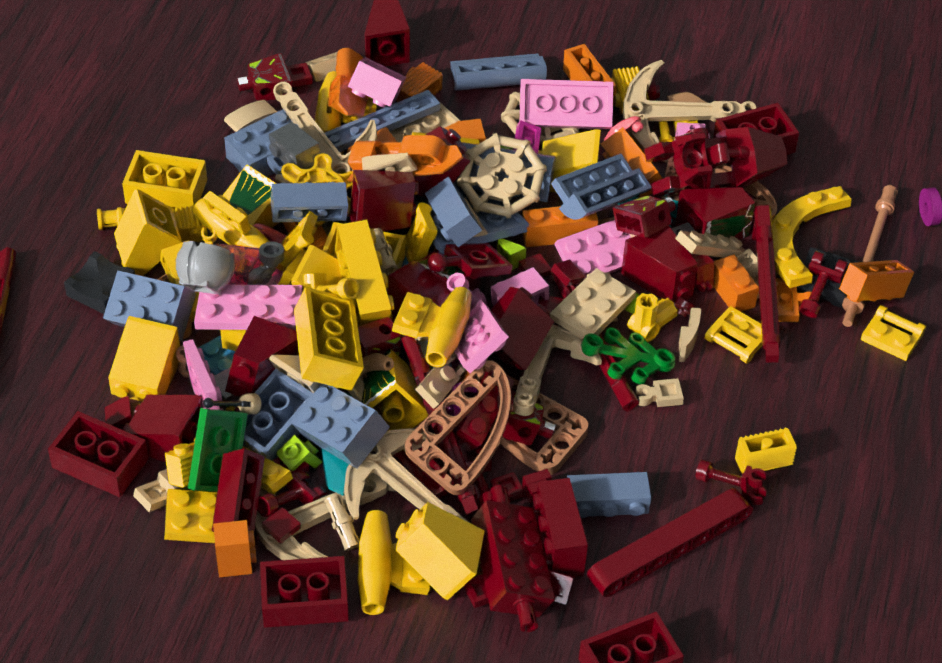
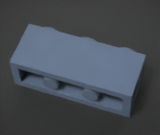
M449 177L425 193L429 201L427 204L432 208L433 219L441 228L440 231L448 242L453 240L457 247H460L482 231L461 192Z
M345 182L272 184L270 200L273 222H300L309 211L318 216L317 221H346L348 199Z
M647 472L567 475V478H570L580 518L649 514L651 494Z

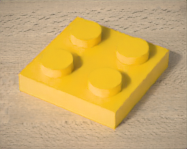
M168 489L164 540L215 543L212 525L217 492Z

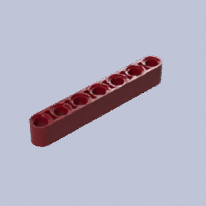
M731 488L598 561L588 570L587 577L603 597L612 596L742 523L751 515L753 507L736 488Z

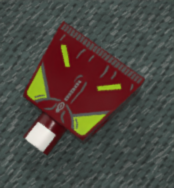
M281 53L249 63L248 76L237 78L239 91L252 89L255 99L258 101L276 100L273 89L280 82H287L292 87V80Z
M643 196L613 207L616 228L618 231L647 238L671 224L670 212L675 210V203L669 197L659 199L652 196Z
M389 317L358 326L362 358L372 353L384 354L389 349L399 356L401 353V339L406 335L392 331L393 321Z
M510 389V412L502 438L526 445H532L536 435L550 439L554 432L555 424L542 420L544 407L536 402L534 404V412L531 415L521 416L513 411V401L516 397V392Z

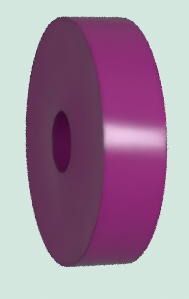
M934 187L922 189L919 196L920 215L926 226L939 225L942 220V201L938 190Z

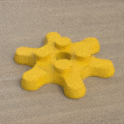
M325 153L315 156L314 166L310 169H301L293 163H287L281 168L283 177L291 183L345 182L346 191L352 189V182H349L347 179L353 171L344 174L334 172L331 168L332 158ZM347 196V199H348V211H347V216L350 217V216H349V211H350V201H351V198H349V197ZM316 221L315 226L319 227L325 221Z

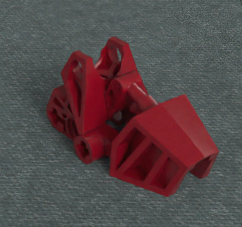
M750 127L725 129L717 133L716 138L710 139L707 128H696L687 131L686 134L676 136L675 141L659 142L644 149L646 162L666 161L671 157L674 159V166L678 176H669L652 183V193L656 197L680 194V191L684 189L745 188L787 165V152L782 137ZM730 158H734V164L731 166L732 171L712 173L713 168L731 161Z

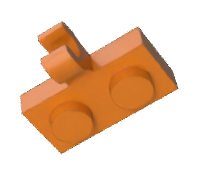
M776 278L778 283L776 288L779 322H798V309L804 299H809L811 292L797 293V287L789 288L782 278Z

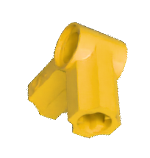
M642 293L637 297L635 313L630 317L627 327L633 332L641 334L645 341L650 342L657 336L662 326L677 316L678 310L674 302L669 298H662L658 301L654 294Z

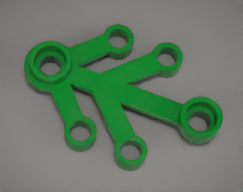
M612 327L608 328L604 334V340L609 344L617 343L620 347L603 344V340L593 333L586 334L581 342V350L586 356L593 357L598 353L624 358L619 362L611 363L607 373L613 379H621L625 370L639 362L649 364L643 368H635L631 378L637 384H645L649 375L656 371L669 372L675 366V356L671 351L667 349L656 350L639 333H631L629 339L626 340L619 330Z

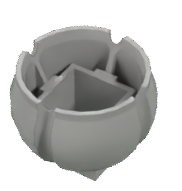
M194 241L183 242L175 261L176 271L180 279L179 283L194 292L220 295L222 288L230 282L234 275L235 254H230V250L208 243L200 242V245L196 246Z

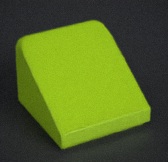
M503 238L498 239L497 252L513 265L512 270L518 268L519 261L526 259V248Z

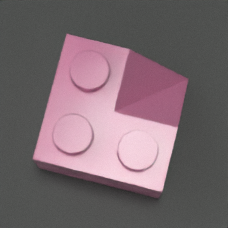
M365 57L359 61L348 87L353 89L352 93L363 98L367 95L374 99L373 103L385 108L386 105L391 106L396 101L406 77Z

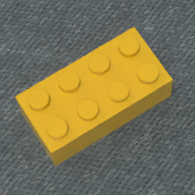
M367 220L337 225L335 244L342 278H354L359 284V293L357 297L353 298L358 326L385 317H389L393 321L391 311L394 310L392 295H387L386 288H388L386 273H381L380 266H382L381 253L379 250L376 251L374 244H376L375 231L369 228Z
M305 287L294 308L302 379L352 391L364 368L354 299H342L336 294Z

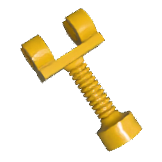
M326 273L303 274L304 284H311L313 289L339 295L342 299H353L359 293V284L354 278H344L338 284L327 285Z

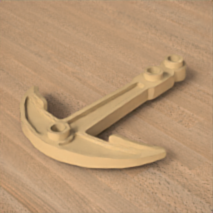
M659 60L640 70L630 82L623 102L624 120L632 116H639L641 118L640 122L644 124V128L638 133H634L631 129L629 134L644 151V149L659 143L655 132L650 133L648 121L711 120L716 122L718 118L747 111L745 107L751 110L757 107L750 101L743 102L742 104L737 101H713L712 103L649 101L646 99V91L649 89L658 70L664 65V62ZM632 107H636V108H638L639 110H638V111H634V110L632 109ZM722 107H725L730 111H724Z
M287 82L276 84L273 89L276 100L281 103L282 108L292 122L319 143L321 153L328 154L332 158V170L338 174L353 171L348 164L351 151L346 155H341L310 116L308 108L297 93L293 92L291 85ZM370 120L365 131L356 141H377L375 120ZM277 174L275 180L279 183H291L282 174Z
M552 325L532 362L525 370L524 376L520 377L516 397L513 401V411L521 416L531 415L534 412V404H536L540 392L541 378L553 347L570 350L572 358L595 365H601L602 360L599 353L593 357L586 356L581 350L583 339L563 327Z
M415 429L387 431L372 449L376 454L369 453L358 469L350 464L347 467L344 497L353 520L359 518V503L366 481L371 474H376L419 510L429 502L467 521L451 506L441 502L392 457L402 449L405 451V441ZM421 433L423 440L418 445L412 443V451L422 447V443L426 440L423 433Z
M372 474L366 481L359 505L371 502L385 495L387 491L396 490L376 474ZM260 487L259 496L270 493ZM335 492L288 511L301 523V529L281 544L262 528V522L268 517L261 516L257 511L255 527L261 542L281 560L328 557L318 552L306 542H303L301 546L293 536L331 518V514L324 501L331 496L338 495V493ZM341 495V498L344 502V506L346 510H348L345 502V497Z

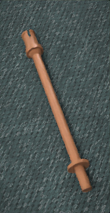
M887 185L883 188L881 198L876 203L878 215L862 262H873L887 216L895 210L894 202L898 190L892 185ZM847 297L844 298L842 307L846 311L842 322L844 326H852L855 315L863 311V301L857 303L849 300Z

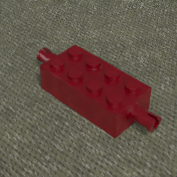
M496 485L490 490L493 501L486 500L471 518L473 525L484 530L479 559L490 611L517 614L521 631L532 632L539 627L536 617H540L555 600L534 508L510 504L507 487L505 485L503 487L502 485Z

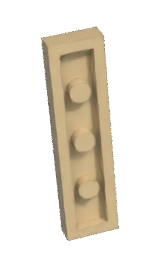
M680 231L675 238L691 254L724 258L733 254L738 257L746 251L741 247L743 245L742 242L733 236L728 238L720 234L714 236L707 232L701 234L696 231Z

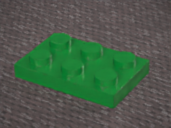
M200 408L188 489L218 491L223 454L242 449L248 413Z

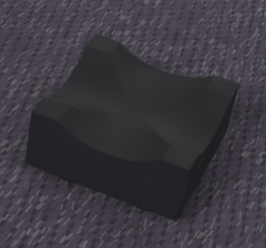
M810 247L804 265L807 269L809 268L815 251L824 253V260L821 266L832 270L835 269L839 259L848 262L847 269L850 263H857L858 261ZM812 274V283L797 286V293L812 292L818 275ZM828 279L820 298L842 308L843 300L847 294L839 289L841 283Z
M94 251L81 270L64 282L66 296L104 314L117 270L135 274V270L118 266L107 260L102 254Z

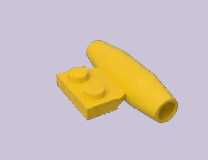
M336 71L327 73L318 94L315 122L324 133L340 127L342 122L347 124L360 118L357 116H346L328 106L329 89L337 75ZM368 97L364 116L376 112L377 104L373 103L374 99Z
M211 191L197 201L193 208V214L212 233L214 227L218 238L241 254L262 263L259 258V248L262 244L270 241L248 222L249 216L243 209L239 207L235 209L223 195L219 194L217 196Z
M456 287L441 307H439L430 298L407 292L393 323L392 331L416 339L417 337H429L426 361L433 367H442L460 343L470 316L472 294L465 287Z
M373 510L366 514L359 541L357 581L362 611L369 615H378L384 611L390 584L398 588L400 592L428 595L430 590V584L396 551L397 543L392 544L388 516L380 510Z

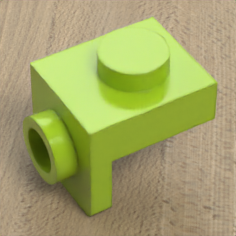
M296 435L288 440L276 453L291 471H295L304 461L315 469L323 462L316 455L319 452L317 447L311 441L307 440L304 442Z

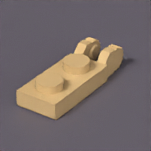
M455 352L444 366L434 367L415 389L433 409L440 404L452 387L459 381V376L466 370L462 364L458 365L455 371L448 365L457 356Z

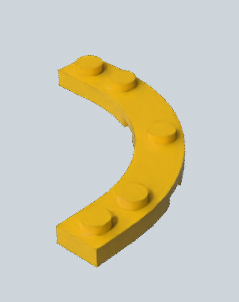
M841 186L811 192L785 206L773 219L775 270L789 288L812 283L813 275L799 259L793 246V237L799 229V225L802 221L807 222L823 213L851 207L852 199Z

